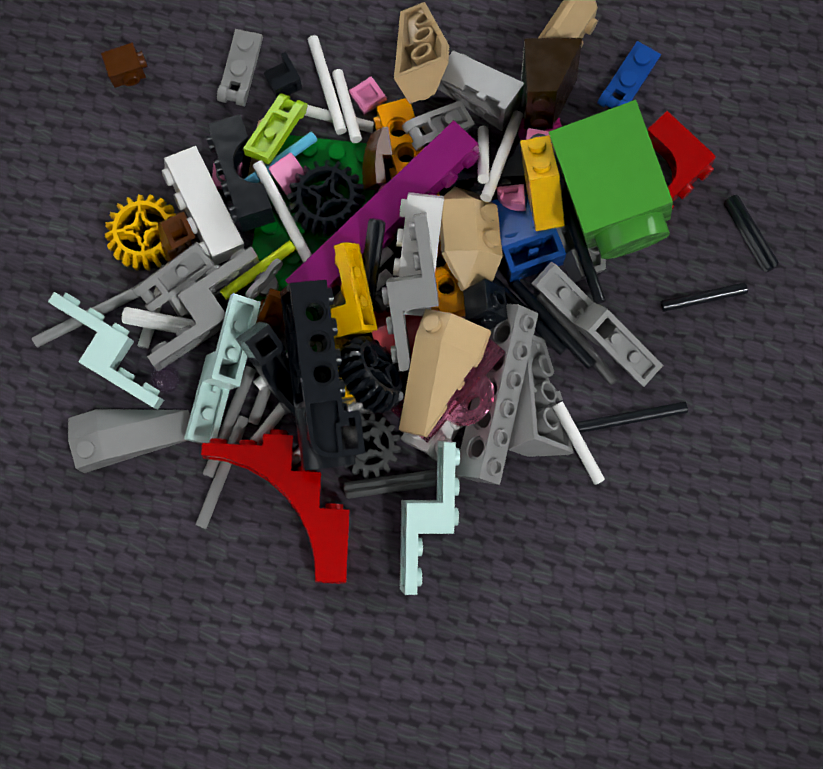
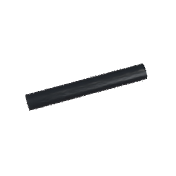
M744 282L662 300L661 306L663 312L747 294L748 288Z

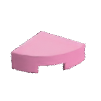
M524 184L496 187L497 198L504 207L514 211H526Z

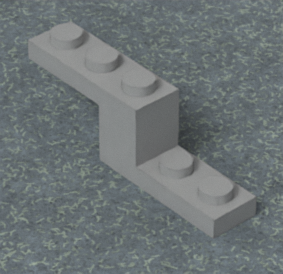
M426 213L414 214V222H409L411 241L417 240L418 252L413 253L415 270H421L422 274L389 278L386 281L387 287H382L383 303L390 306L391 316L386 317L387 330L389 335L394 334L395 345L391 346L393 364L398 363L399 372L410 370L411 364L405 311L439 306Z
M252 247L247 250L240 249L230 257V261L222 266L216 265L206 272V277L198 282L191 281L181 289L182 292L178 294V297L197 324L183 327L176 333V338L168 343L166 341L161 342L151 350L152 354L147 357L158 372L222 329L225 311L214 297V294L260 262Z
M550 262L531 283L589 341L602 347L639 385L645 387L664 366L607 308L594 303L555 263Z

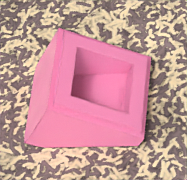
M292 153L287 154L269 167L271 177L286 196L292 193L289 187L290 183H297L295 180L296 173L305 175L303 168Z

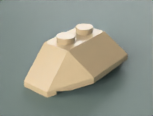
M563 0L538 38H583L585 33L590 35L598 22L595 19L598 8L596 0Z
M454 186L444 195L440 227L441 252L451 273L459 281L457 284L460 290L464 291L483 279L493 282L503 254L497 205L491 201H483L478 193Z

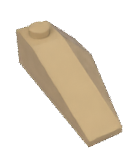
M425 2L400 12L394 79L409 104L419 100H426L436 93L449 60V44Z
M425 309L415 336L399 425L401 432L427 437L447 410V403L456 390H461L465 384L463 380L473 366L476 368L482 360L491 335L489 329L452 313Z

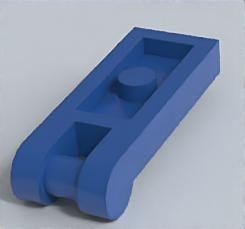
M637 41L607 88L601 94L597 104L603 108L607 106L612 109L632 101L660 59L661 54ZM615 92L623 96L621 101L613 97Z

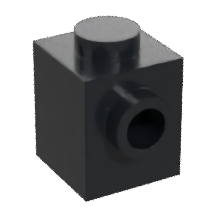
M483 279L463 291L466 320L486 329H492L497 324L508 319L505 288Z

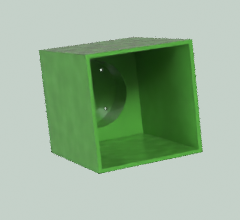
M636 100L549 131L554 155L588 249L597 246L602 259H611L649 247L670 235L666 221L671 219L673 201Z

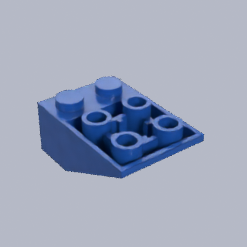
M526 189V211L510 210L504 207L498 199L491 201L498 208L503 254L501 262L509 283L542 272L550 262L555 263L557 266L563 265L566 252L556 228L541 231L535 230Z

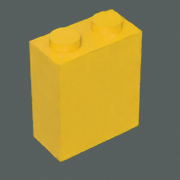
M550 136L521 140L526 190L535 230L541 231L565 226L560 175Z

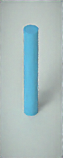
M312 131L278 154L270 165L265 164L268 172L270 166L287 154L292 153L296 157L318 140ZM253 172L244 179L252 183L260 182L256 172Z

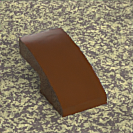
M388 127L380 128L371 134L368 139L362 169L364 190H375L387 183L383 160L393 155Z
M184 211L158 223L160 241L168 263L192 246L191 240L195 236Z

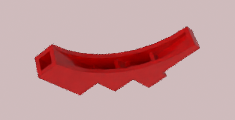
M270 430V434H263L262 446L257 445V441L240 440L239 444H227L228 440L212 438L209 440V443H202L201 455L203 459L227 462L247 469L268 481L288 500L299 515L309 536L315 561V583L346 584L350 510L343 509V504L332 503L326 504L325 508H319L321 472H315V470L302 471V466L298 467L297 471H292L293 435H288L286 430Z

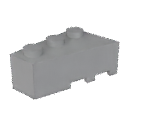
M453 50L449 55L448 65L437 89L456 102L461 100L467 109L503 131L510 121L513 111L518 110L521 106L524 83Z

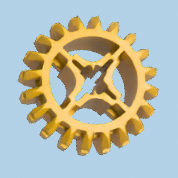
M138 194L137 201L135 202L127 197L126 202L128 205L123 207L122 204L117 203L119 212H110V217L114 221L105 222L106 228L110 230L105 233V238L107 241H110L107 247L110 251H114L113 256L116 260L122 259V264L126 267L132 264L135 270H139L143 263L144 268L150 271L151 262H154L157 267L161 268L162 263L159 259L165 258L161 241L152 248L153 242L160 239L158 222H150L147 213L158 215L166 220L176 214L174 213L175 210L170 204L166 206L164 199L160 198L156 201L151 194L147 197L146 201L140 194ZM133 217H135L134 222H133L132 224L126 226V224H127ZM144 224H145V226H146V228H147L148 230H146V231L144 232L145 235H143V239H142V237L140 236V234L143 233ZM123 240L138 242L141 251H134L125 247Z

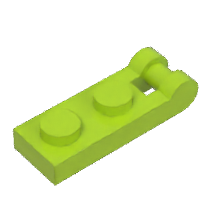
M280 93L244 146V154L258 161L263 160L265 164L270 165L299 119L305 116L308 107L307 103L300 100L295 102L290 100V96Z

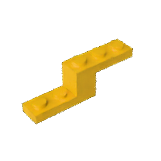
M343 242L334 245L336 254L335 264L339 269L342 282L341 292L346 301V304L330 309L331 318L336 319L338 329L337 336H334L335 349L342 348V345L348 341V338L378 330L360 245L356 243ZM345 386V397H342V399L354 398L352 394L349 395V391Z

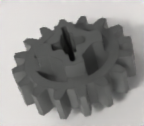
M361 414L362 429L371 428L369 432L363 433L364 442L369 443L371 440H374L376 449H369L364 454L356 455V464L352 465V474L357 475L359 471H363L364 479H367L369 472H374V475L378 478L380 477L379 470L384 469L387 473L390 472L389 462L397 464L398 459L393 454L400 453L401 447L394 445V443L400 441V435H392L395 426L392 424L386 427L385 417H382L377 422L375 415L371 414L369 420L365 421ZM383 433L389 441V450L381 445L380 439ZM342 439L343 447H344L343 450H346V449H345V441H344V439ZM378 458L382 460L374 465H366L372 459Z

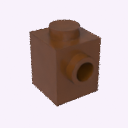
M133 42L101 53L114 88L122 85L134 86L140 82V79L146 78L143 68L148 67L143 51L137 52Z

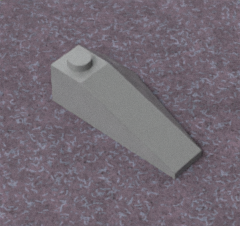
M535 335L531 344L508 450L527 457L573 454V444L553 409L556 402L563 400L560 391L555 390V387L549 380V377L554 374V369L545 340Z
M95 409L68 418V442L75 468L83 473H87L188 441L184 438L190 419L189 410Z

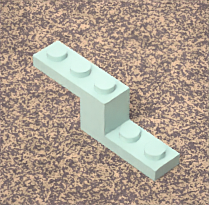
M54 292L48 301L50 304L97 332L80 358L79 363L158 410L164 401L158 397L160 393L158 389L146 382L143 386L133 382L135 375L122 367L119 368L118 372L116 371L134 343L127 336L130 331L117 323H114L112 327L104 323L105 316L91 307L87 312L78 307L80 301L65 292L62 297Z
M235 293L230 295L216 351L206 355L185 440L202 444L209 443L210 439L218 437L229 390L240 387L247 360V355L236 341V338L256 324L261 302Z
M438 441L437 500H401L400 590L405 595H417V586L422 585V570L418 568V556H422L423 542L422 538H418V534H454V526H457L459 523L458 508H455V496L459 495L460 485L459 479L455 478V466H458L460 463V450L456 448V442Z

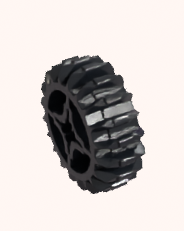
M326 159L322 167L319 166L317 161L313 163L314 169L312 170L304 166V176L296 173L295 180L297 183H290L289 187L292 193L287 195L288 201L291 202L288 206L291 213H295L293 216L296 223L302 222L301 227L304 231L311 227V232L314 236L318 234L319 230H322L324 237H328L329 230H333L334 233L337 232L340 227L363 207L360 204L365 203L366 200L365 195L361 194L364 192L363 184H358L359 176L357 174L351 175L352 171L349 166L342 170V165L339 161L335 163L334 167H331L330 161ZM325 181L322 185H314L318 182ZM337 182L350 193L349 200L343 198V195L337 192ZM331 193L332 199L322 203L321 198H325L326 195ZM304 197L316 204V215L305 208L303 205ZM339 211L338 214L327 217L329 213Z
M362 335L343 344V347L339 349L341 353V366L338 367V374L343 379L349 395L352 394L356 403H362L364 409H370L373 413L380 412L381 414L400 404V401L404 399L405 386L407 384L402 378L404 373L402 371L399 372L398 363L393 364L392 356L387 352L386 347H382L378 340L373 341L371 337H364Z

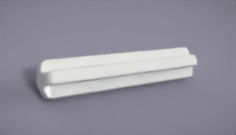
M125 307L122 313V322L124 324L177 333L187 325L194 326L197 324L193 319Z

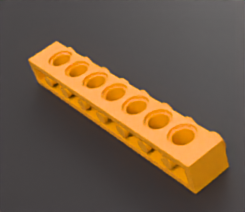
M406 98L377 106V117L373 118L376 131L382 127L389 128L393 155L386 159L390 158L393 165L392 168H389L391 179L409 163L400 161L399 158L401 156L409 155L414 158L423 150L415 151L412 145L413 140L409 134L405 133L400 137H395L391 134L395 130L404 131L402 125L408 120L415 118L412 105L409 104ZM439 236L437 258L444 259L441 252V241ZM447 263L442 267H436L435 277L439 306L431 307V310L448 312L459 317L465 316L464 295L457 284L459 281L451 273ZM443 284H450L453 286L454 291L450 294H443L439 291V287Z

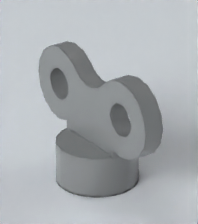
M278 258L272 261L265 272L257 275L254 283L247 290L245 297L254 299L258 294L266 297L270 288L278 290L279 285L275 275L281 269L283 262Z

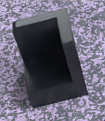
M286 51L281 53L283 63L264 72V76L276 98L280 93L289 96L302 89L300 77Z

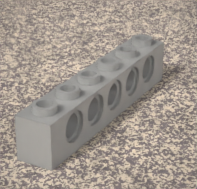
M507 304L508 319L489 329L491 335L477 375L480 392L473 394L460 449V463L456 466L455 471L456 476L468 480L500 485L538 318L537 312L519 304Z

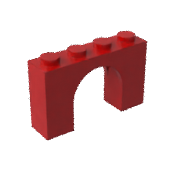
M666 111L647 131L653 148L667 161L671 168L672 182L668 186V190L674 202L678 197L682 200L685 199L693 191L694 187L692 184L698 178L704 181L713 172L712 164L716 156L671 113Z

